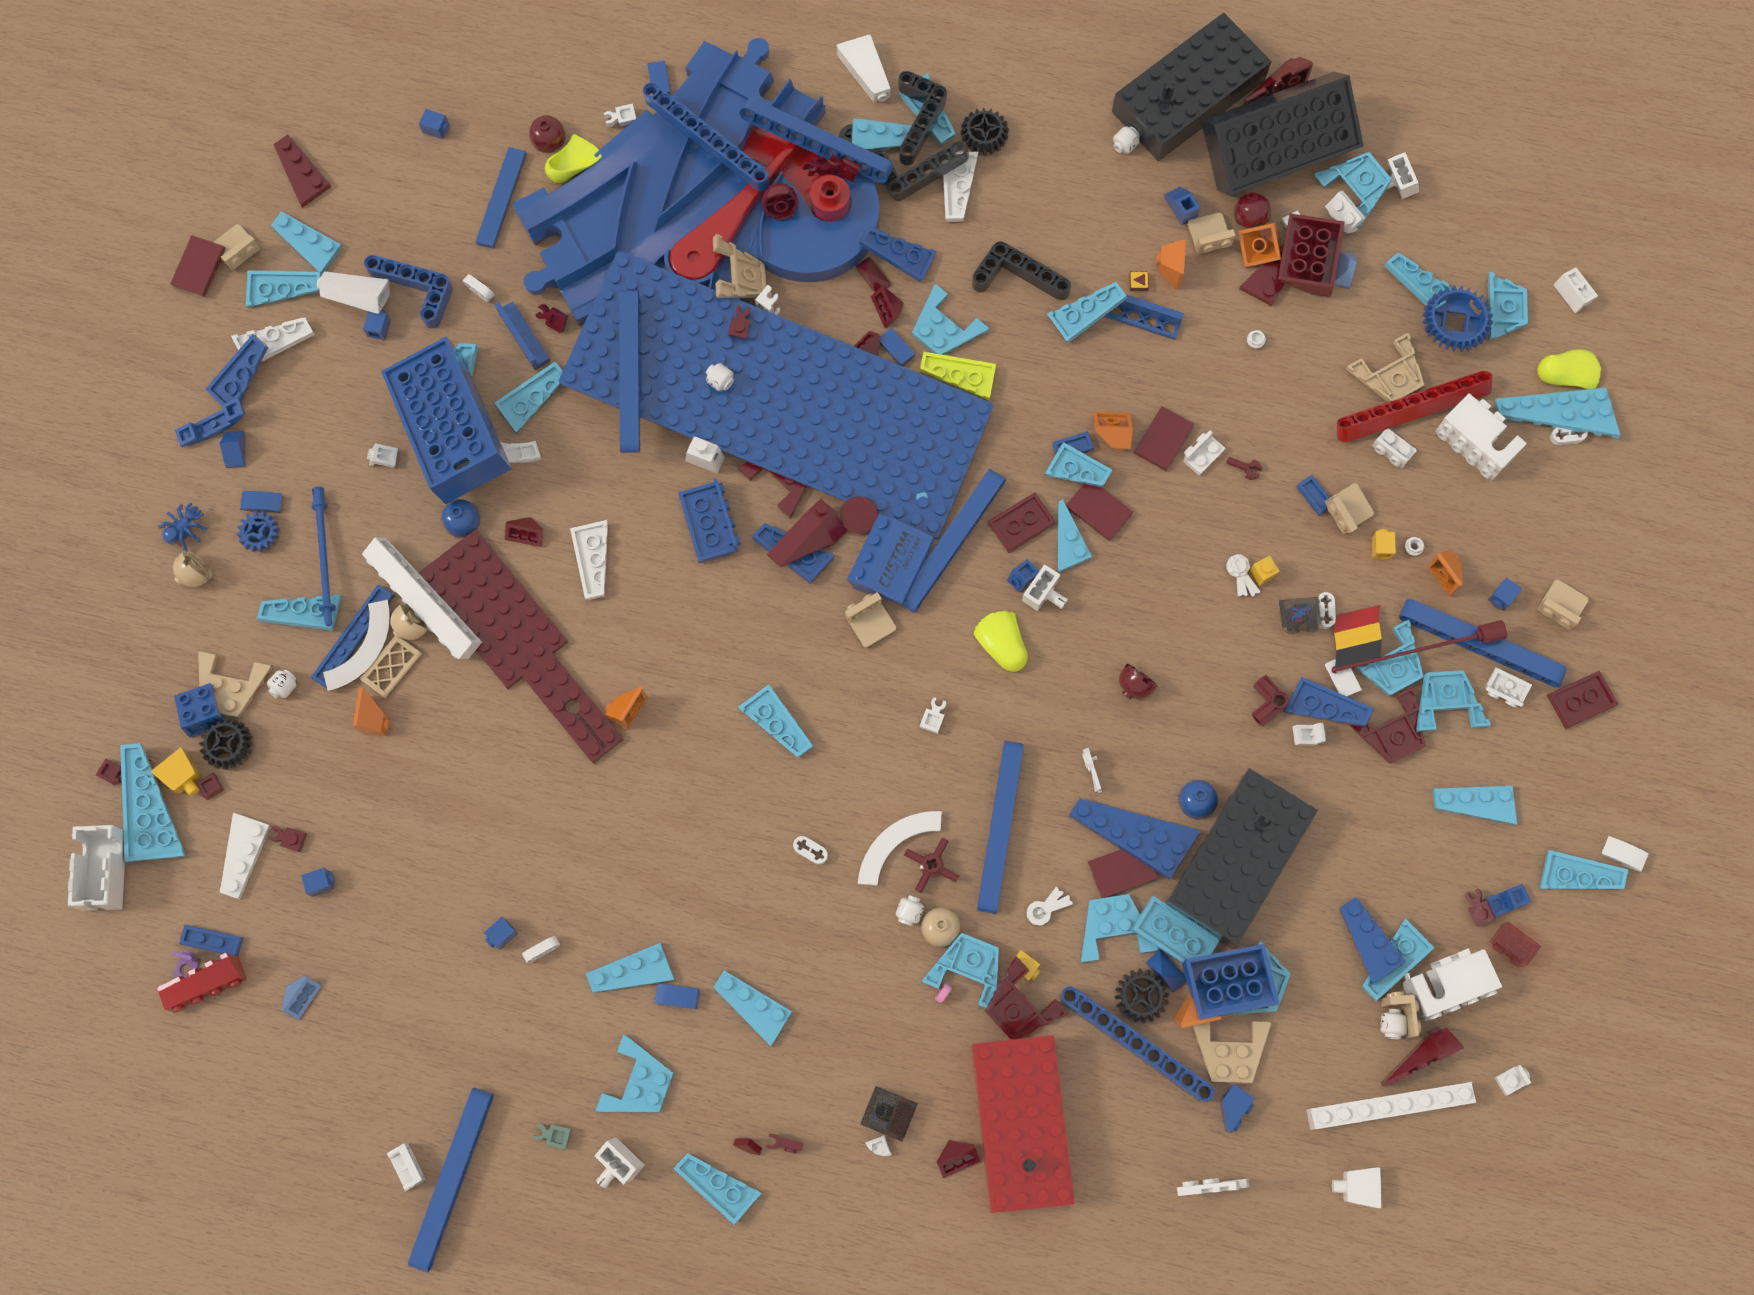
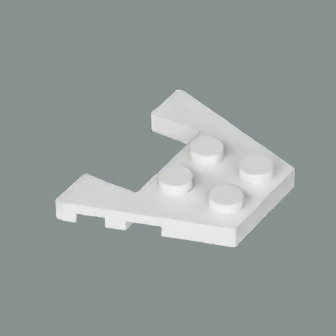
M1219 1178L1203 1180V1184H1199L1198 1180L1182 1182L1183 1186L1177 1187L1178 1196L1239 1190L1240 1188L1250 1187L1249 1178L1219 1182Z

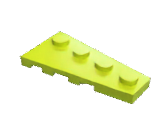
M923 352L920 372L990 401L996 364Z

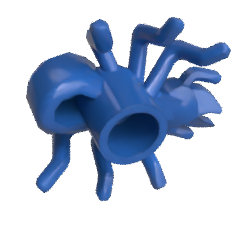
M192 503L185 507L186 517L182 515L183 505L180 504L177 507L180 520L170 512H167V515L174 522H162V525H158L159 529L165 528L162 536L166 543L173 545L180 540L183 550H186V552L187 547L184 539L189 537V535L197 542H200V539L191 532L189 526L208 530L206 526L195 522L190 523L192 520L199 519L204 515L201 513V510L197 511L199 509L197 506L191 507Z

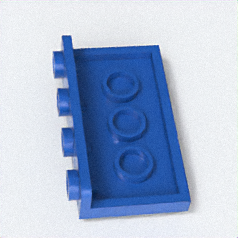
M717 478L712 483L678 492L699 563L739 552L738 545H741L738 534L734 535L732 528L736 527L733 516L729 517L727 513L730 510L728 500H724L722 496L725 493L723 483H718Z

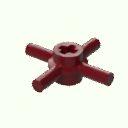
M942 838L934 854H927L924 857L908 848L905 851L904 856L920 863V869L923 873L915 891L922 893L929 878L937 877L940 874L954 882L958 881L960 875L944 868V863L941 859V855L949 842L947 839ZM932 861H933V862H935V866H936L937 868H934V867H933V868L930 870V869H928V866H929V865H927V863H930V864H931Z

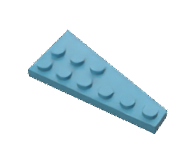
M1606 388L1498 398L1494 402L1496 412L1498 411L1504 416L1505 420L1516 422L1529 421L1534 422V425L1541 426V424L1551 425V428L1558 427L1580 433L1582 431L1593 432L1597 436L1604 434L1612 436L1611 438L1615 439L1620 437L1619 428Z
M143 744L120 745L125 862L186 857L156 777L151 772L152 767Z

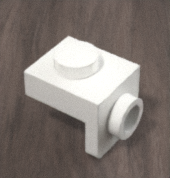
M1323 723L1292 726L1295 745L1315 746L1326 741Z

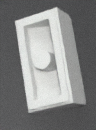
M1336 659L1325 664L1340 694L1349 697L1362 690L1351 668L1337 671L1334 674L1331 669L1335 666Z

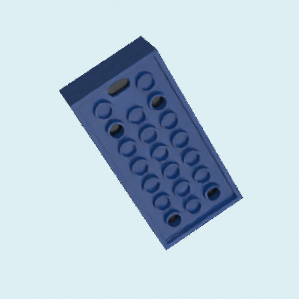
M447 336L381 371L428 486L445 504L512 469L464 358Z

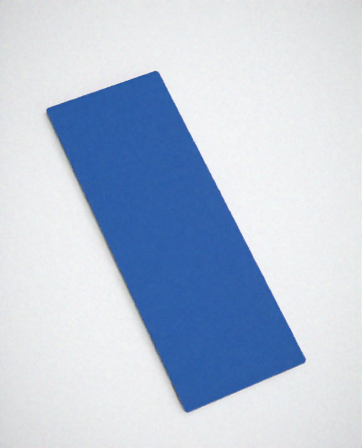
M619 251L616 253L559 378V383L562 386L620 409L619 291L638 290L640 317V418L691 439L697 437L719 446L723 452L846 502L855 496L869 498L876 505L878 515L882 514L895 518L933 536L935 539L939 538L993 410V403L736 298H717L716 290L623 252ZM737 305H740L741 313H745L747 307H750V315L746 318L750 320L747 340L728 336L731 318L737 317ZM718 363H722L733 372L734 382L728 390L717 391L706 382V371L710 365L713 364L715 366ZM923 492L928 496V498L922 496L918 500L916 498L917 494Z

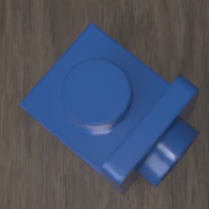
M1026 559L1012 570L1007 581L1018 592H1021L1028 583L1035 579L1039 570Z

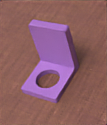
M182 950V953L173 951L172 955L180 957L173 977L184 976L180 971L184 964H189L192 970L197 969L201 959L193 957L195 954L193 952Z

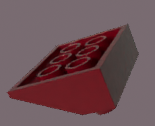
M1290 213L1278 281L1313 295L1331 297L1345 221Z

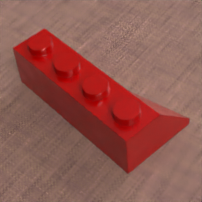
M225 953L220 956L221 960H211L205 963L206 968L193 969L187 973L188 977L180 976L158 987L157 990L164 1010L177 1013L184 1010V1006L188 1004H198L204 1001V997L209 995L211 997L221 994L222 990L227 987L235 988L241 985V981L247 978L239 957Z

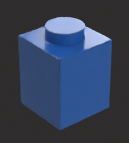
M425 109L419 122L423 133L443 139L444 135L449 131L450 125L446 115Z
M383 310L379 314L368 311L363 331L367 337L385 340L391 320Z
M1506 577L1488 600L1491 601L1495 608L1504 611L1522 588Z
M325 868L301 875L306 894L311 897L334 889V875Z
M503 917L498 919L484 932L487 936L485 941L492 948L496 947L498 949L503 948L518 934Z

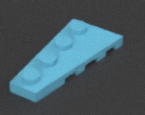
M282 211L271 224L272 228L322 274L328 269L342 249L341 244Z
M1398 252L1385 263L1384 267L1425 306L1428 305V300L1432 299V296L1435 293L1437 294L1440 289L1444 291L1447 286L1449 287V283L1444 280L1441 282L1434 278L1431 272L1418 268V264ZM1446 300L1441 302L1439 305L1437 304L1436 308H1439L1441 305L1446 303Z
M248 270L246 307H255L320 292L317 288V280L322 276V273Z
M556 361L495 402L496 407L516 434L561 385L559 378L563 371Z
M341 594L330 596L331 604L336 606V610L332 612L331 626L325 625L324 612H320L318 608L323 604L322 596L309 599L301 597L297 598V600L261 601L257 620L259 622L333 631L342 596Z
M769 684L738 707L796 757L800 758L814 747Z
M1513 786L1439 788L1432 790L1435 810L1489 819L1494 822H1504L1514 826L1517 825Z
M1547 850L1539 889H1624L1628 869Z
M1406 918L1391 940L1392 944L1405 959V964L1374 985H1372L1368 976L1362 985V988L1375 1002L1400 981L1404 974L1411 971L1434 950V947Z
M661 943L586 973L593 993L675 981Z
M724 970L714 989L772 1047L792 1011Z
M688 1153L673 1169L733 1225L738 1222L762 1194Z

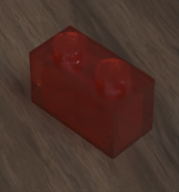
M1508 921L1502 923L1489 941L1496 952L1499 954L1504 953L1510 958L1509 961L1517 967L1527 966L1541 948L1538 943Z

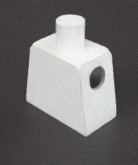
M694 437L686 453L685 461L718 474L725 456L719 446Z
M1380 1168L1344 1171L1343 1180H1332V1192L1343 1193L1344 1202L1381 1208Z

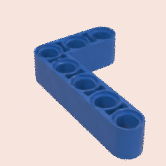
M369 255L365 258L364 266L370 276L388 279L392 283L428 292L420 311V316L426 327L433 329L439 326L453 290L452 284L445 274L376 255Z

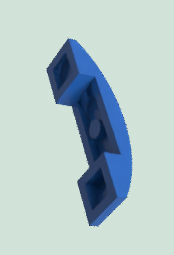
M237 397L223 404L222 410L195 424L189 422L176 429L175 433L180 446L185 447L202 442L236 424L245 415L240 398Z

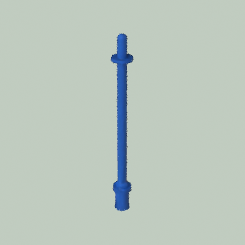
M318 486L312 489V509L316 511L323 604L318 608L320 612H324L325 625L331 626L332 612L336 610V606L331 604L324 523V511L327 509V503L324 498V488Z

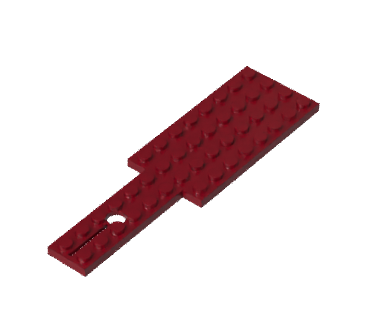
M476 529L418 572L482 641L476 651L504 686L509 689L524 678L593 764L623 741V738L554 655L555 652L568 643L567 639ZM571 700L579 703V711L575 714H568L565 711L566 703Z

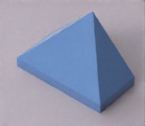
M1340 251L1334 286L1350 288L1357 264L1356 254Z
M304 976L286 986L282 1011L299 1020L322 985Z

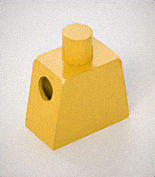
M181 747L151 771L178 794L186 791L191 797L199 792L195 782L201 778V775L188 751Z

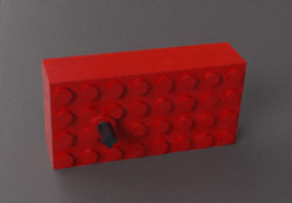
M1054 1035L972 1044L971 1049L990 1213L1075 1204Z

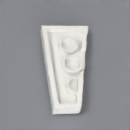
M968 152L969 159L964 164L943 176L945 222L964 221L978 152ZM948 160L942 161L943 164L948 162Z
M304 317L284 322L279 326H268L263 330H252L246 332L247 334L240 336L236 334L231 337L239 350L252 334L256 335L269 347L262 359L264 361L315 334Z
M604 520L570 528L585 600L605 597L608 521Z
M233 813L220 893L239 900L241 899L271 828L270 825Z

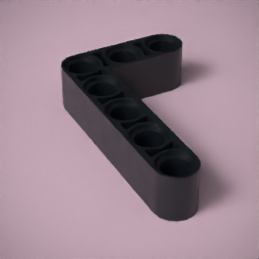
M903 71L899 75L898 90L900 93L924 103L900 146L899 161L903 165L908 166L915 162L946 105L947 90L942 85L913 72Z
M957 141L900 176L893 166L892 176L884 182L891 197L896 201H901L964 164L969 159L966 144ZM877 150L874 152L875 154L889 160L888 156L884 151ZM960 150H963V151H964V152H963L962 154H960V155H957V154H956V153H957L958 151H960ZM943 160H948L947 163L940 164ZM932 169V172L928 174L925 173L926 170ZM911 179H917L914 183H909ZM896 188H901L899 192H894Z
M998 241L992 246L973 274L972 287L977 292L986 291L1002 267L1057 300L1067 299L1071 289V283L1067 278L1002 241ZM1002 251L1004 254H997L996 252ZM1017 260L1019 263L1015 264L1011 261ZM992 265V266H994V268L990 269V268H987L986 266ZM1033 269L1035 272L1030 273L1027 270ZM1048 278L1051 281L1045 282L1042 279ZM978 279H982V280H984V282H983V283H979V282H977V280H978ZM1063 287L1066 290L1060 291L1058 288Z

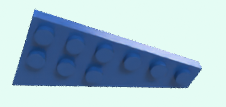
M1081 798L1069 815L1077 822L1118 848L1123 849L1169 880L1200 833V830Z

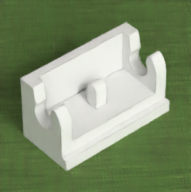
M1577 268L1564 273L1554 283V287L1574 313L1579 312L1584 306L1587 307L1598 297Z
M767 285L755 299L756 307L779 315L780 308H777L775 312L773 308L774 303L778 299V294H775L772 298V287Z
M403 1143L387 1153L405 1191L426 1181L409 1143Z

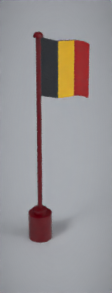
M1380 605L1336 615L1334 623L1336 661L1331 671L1336 674L1337 671L1474 638L1477 641H1481L1482 644L1507 639V629L1504 622L1499 620L1479 625L1474 635L1380 657L1382 641L1379 624Z

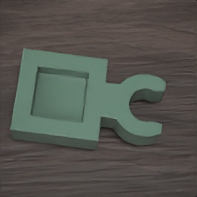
M551 1124L550 1129L547 1130L544 1125H536L537 1128L542 1129V1135H533L535 1140L546 1138L545 1145L567 1149L572 1129Z

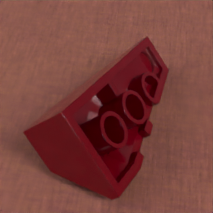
M1302 57L1287 60L1245 98L1243 105L1308 81L1313 62Z
M820 499L767 553V556L779 567H783L800 560L801 557L807 554H813L821 548L834 545L847 531L835 510Z
M1437 1026L1428 1031L1429 1035L1424 1037L1381 1084L1382 1086L1392 1084L1412 1074L1413 1071L1423 1069L1429 1066L1431 1062L1442 1060L1464 1049V1047L1447 1027L1440 1029Z

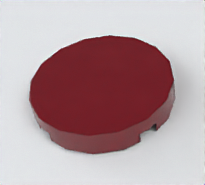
M855 496L844 503L840 518L847 530L852 533L863 534L872 529L878 517V510L869 498Z

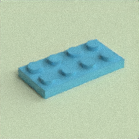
M1151 896L1131 929L1180 963H1183L1185 959L1212 954L1220 941L1155 896Z

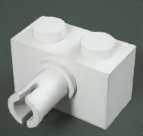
M1404 152L1388 159L1392 182L1387 189L1394 186L1395 188L1397 187L1402 199L1418 193L1419 183L1406 153Z
M1044 564L1023 594L1022 602L1038 611L1043 603L1049 600L1062 609L1067 603L1068 598L1054 591V587L1059 582L1060 574Z
M615 1137L607 1140L595 1155L606 1167L596 1181L598 1184L602 1181L600 1186L607 1188L608 1184L616 1177L624 1185L632 1181L645 1165Z

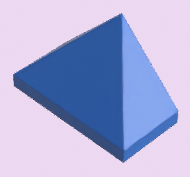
M1161 949L1146 962L1152 971L1157 973L1159 978L1163 979V983L1167 985L1172 993L1186 981L1183 973Z

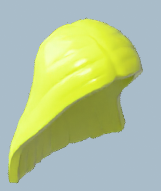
M573 134L568 144L547 160L545 173L554 183L564 184L576 174L593 166L602 156L600 154L598 157H595L594 154L599 149L592 143L584 140V138Z
M1583 349L1549 355L1541 360L1537 368L1538 376L1543 382L1557 386H1577L1586 389H1596L1601 375V366L1596 355Z
M1008 611L990 613L978 623L974 630L975 638L1002 668L1010 672H1017L1024 668L1028 660V653L1019 631L1015 613Z

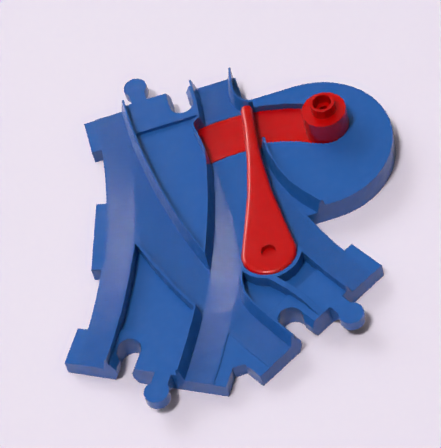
M752 39L748 44V51L744 57L739 56L737 50L731 55L704 40L685 67L689 77L672 97L766 169L769 186L777 183L791 186L798 196L799 209L794 211L792 217L785 220H774L772 216L767 217L762 207V196L765 190L758 191L659 113L656 112L652 115L646 110L594 154L595 157H598L600 154L602 157L592 167L550 194L547 193L545 188H542L512 203L533 244L553 235L561 237L557 244L539 252L546 268L540 271L529 272L524 278V285L526 290L532 295L542 294L547 287L558 288L579 326L585 323L614 257L619 251L716 290L715 283L718 280L732 283L730 257L713 251V237L716 234L722 236V240L729 244L731 242L736 245V249L740 252H747L763 262L767 271L779 277L797 282H819L832 279L852 269L869 252V250L858 243L867 227L878 230L879 199L877 190L872 179L859 173L853 183L837 175L838 170L821 176L818 173H815L814 176H808L809 170H802L804 162H811L812 158L819 157L820 155L748 123L740 117L739 112L746 100L751 97L814 126L818 125L826 113L825 105H823V96L818 100L796 90L791 79L786 82L774 100L762 98L774 82L772 74L759 67L760 62L766 60L769 56V45L765 39Z

